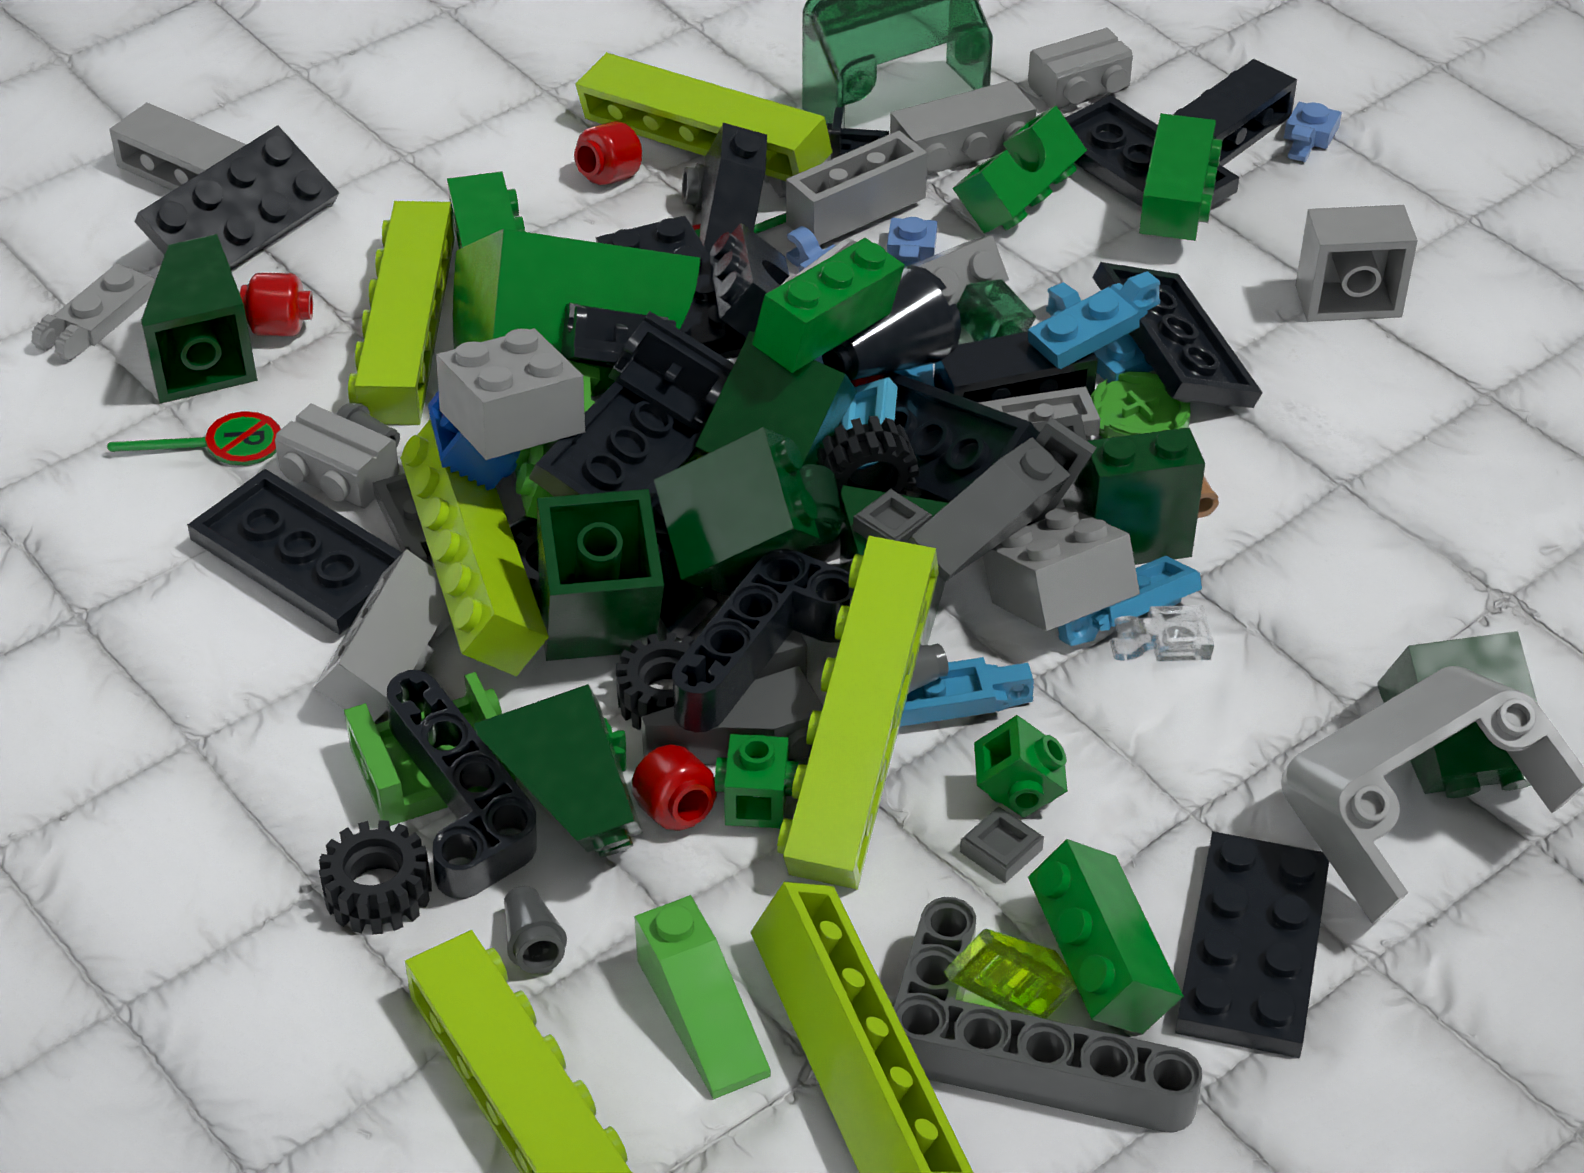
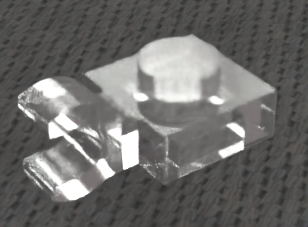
M1203 605L1151 606L1147 618L1143 619L1134 616L1115 618L1114 624L1118 638H1111L1110 645L1113 657L1116 660H1133L1143 655L1146 651L1153 649L1156 661L1211 660L1214 641Z

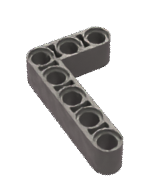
M956 897L937 898L926 905L920 917L893 1008L928 1080L1161 1132L1174 1133L1184 1130L1192 1123L1196 1115L1202 1082V1068L1192 1054L1176 1047L964 1002L963 997L974 960L976 914L973 907L966 901Z

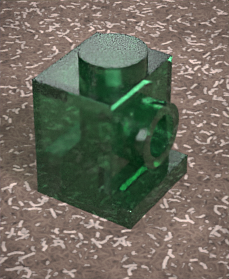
M1003 279L967 284L957 303L961 327H964L972 336L973 341L1027 332L1036 318L1034 313Z

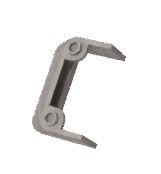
M1445 667L1302 751L1285 768L1281 779L1285 798L1372 924L1383 918L1408 894L1402 882L1374 844V841L1387 834L1394 827L1400 814L1398 798L1383 776L1476 721L1494 745L1508 752L1551 813L1560 809L1584 788L1583 765L1540 706L1530 696L1464 667Z

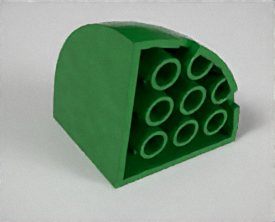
M510 229L499 230L456 251L452 313L454 349L466 342H484L503 337L512 330H530L535 328L561 353L565 310L568 303L647 315L651 311L657 316L668 317V320L676 321V328L680 329L690 309L695 293L700 258ZM589 365L600 370V380L595 385L591 397L604 393L615 382L608 377L612 368Z

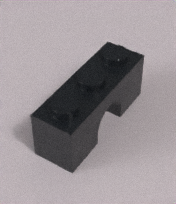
M740 223L731 234L726 232L715 242L710 252V262L720 319L747 338L750 331L754 333L756 331L765 294L781 286L790 275L785 256L744 224Z

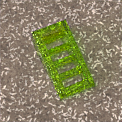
M987 928L983 929L944 971L951 982L1007 1011L1047 1019L1077 988L1069 968L1056 950Z

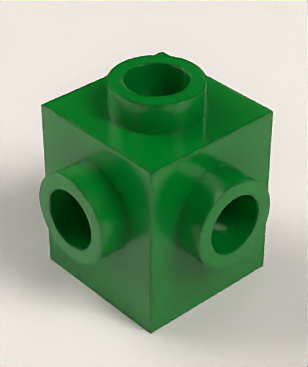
M1014 716L974 742L977 787L986 792L996 803L1005 805L1022 818L1029 816L1068 792L1065 769L1067 757L1064 748L1056 738L1051 735H1045L1020 716Z
M730 734L728 757H717L715 769V791L724 793L725 825L781 828L785 814L786 796H792L794 776L799 762L788 761V737Z

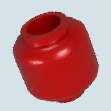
M614 121L585 129L579 135L574 151V160L580 173L591 183L602 186L633 177L639 171L642 162V146L638 136L626 123Z
M256 273L252 276L248 285L241 286L240 295L244 303L247 324L255 335L293 337L299 334L304 320H312V291H304L300 278L295 274Z
M669 744L654 749L645 755L636 766L632 777V794L638 806L657 824L667 830L681 831L692 828L706 818L717 798L715 777L712 771L683 746Z

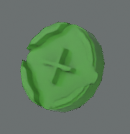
M1150 372L1119 374L1117 381H1112L1108 384L1106 379L1098 384L1091 395L1093 404L1101 419L1098 435L1102 438L1189 427L1191 415L1190 402H1181L1172 398L1165 391V386L1158 375Z

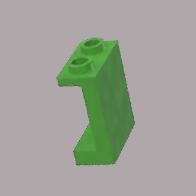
M476 672L464 675L466 695L452 700V702L470 725L474 728V723L502 714L494 689L484 690ZM366 703L344 710L350 749L381 820L389 821L390 826L448 808L393 736L389 727V720L375 724ZM422 712V720H424V712ZM442 745L440 747H437L436 749L450 750L455 747L450 745ZM495 755V757L499 760V762L503 765V767L506 769V771L510 774V776H511V777L513 778V780L516 782V776H515V775L507 768V766ZM474 786L467 790L471 792H483L486 791L488 788L482 786Z

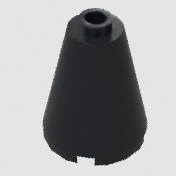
M914 265L906 266L901 276L891 313L822 355L823 364L846 374L849 380L852 381L940 362L958 347L961 335V322L957 305L954 303L949 306L941 292L947 287L940 278L926 268Z

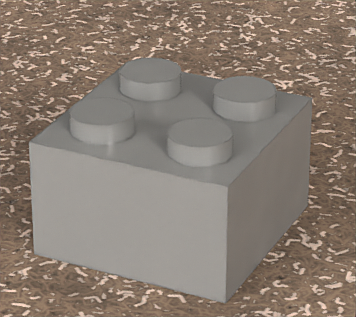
M1405 205L1308 209L1295 284L1307 322L1400 318L1403 316L1418 242Z
M535 328L530 330H512L506 336L484 342H466L457 346L456 349L436 354L440 411L486 460L585 432L583 375Z
M1062 507L1049 511L1045 515L1046 519L1024 526L983 555L992 603L1045 631L1052 630L1140 594L1129 533L1106 524L1103 520H1097L1081 513L1073 507Z

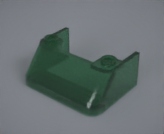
M807 0L802 12V109L825 116L826 123H833L835 107L845 108V105L864 99L873 90L877 80V65L947 43L946 63L973 90L990 86L993 35L979 0ZM844 110V128H845V110Z

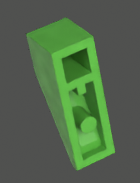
M686 896L634 916L637 962L711 1097L716 1099L771 1077V1069L718 941L692 896Z

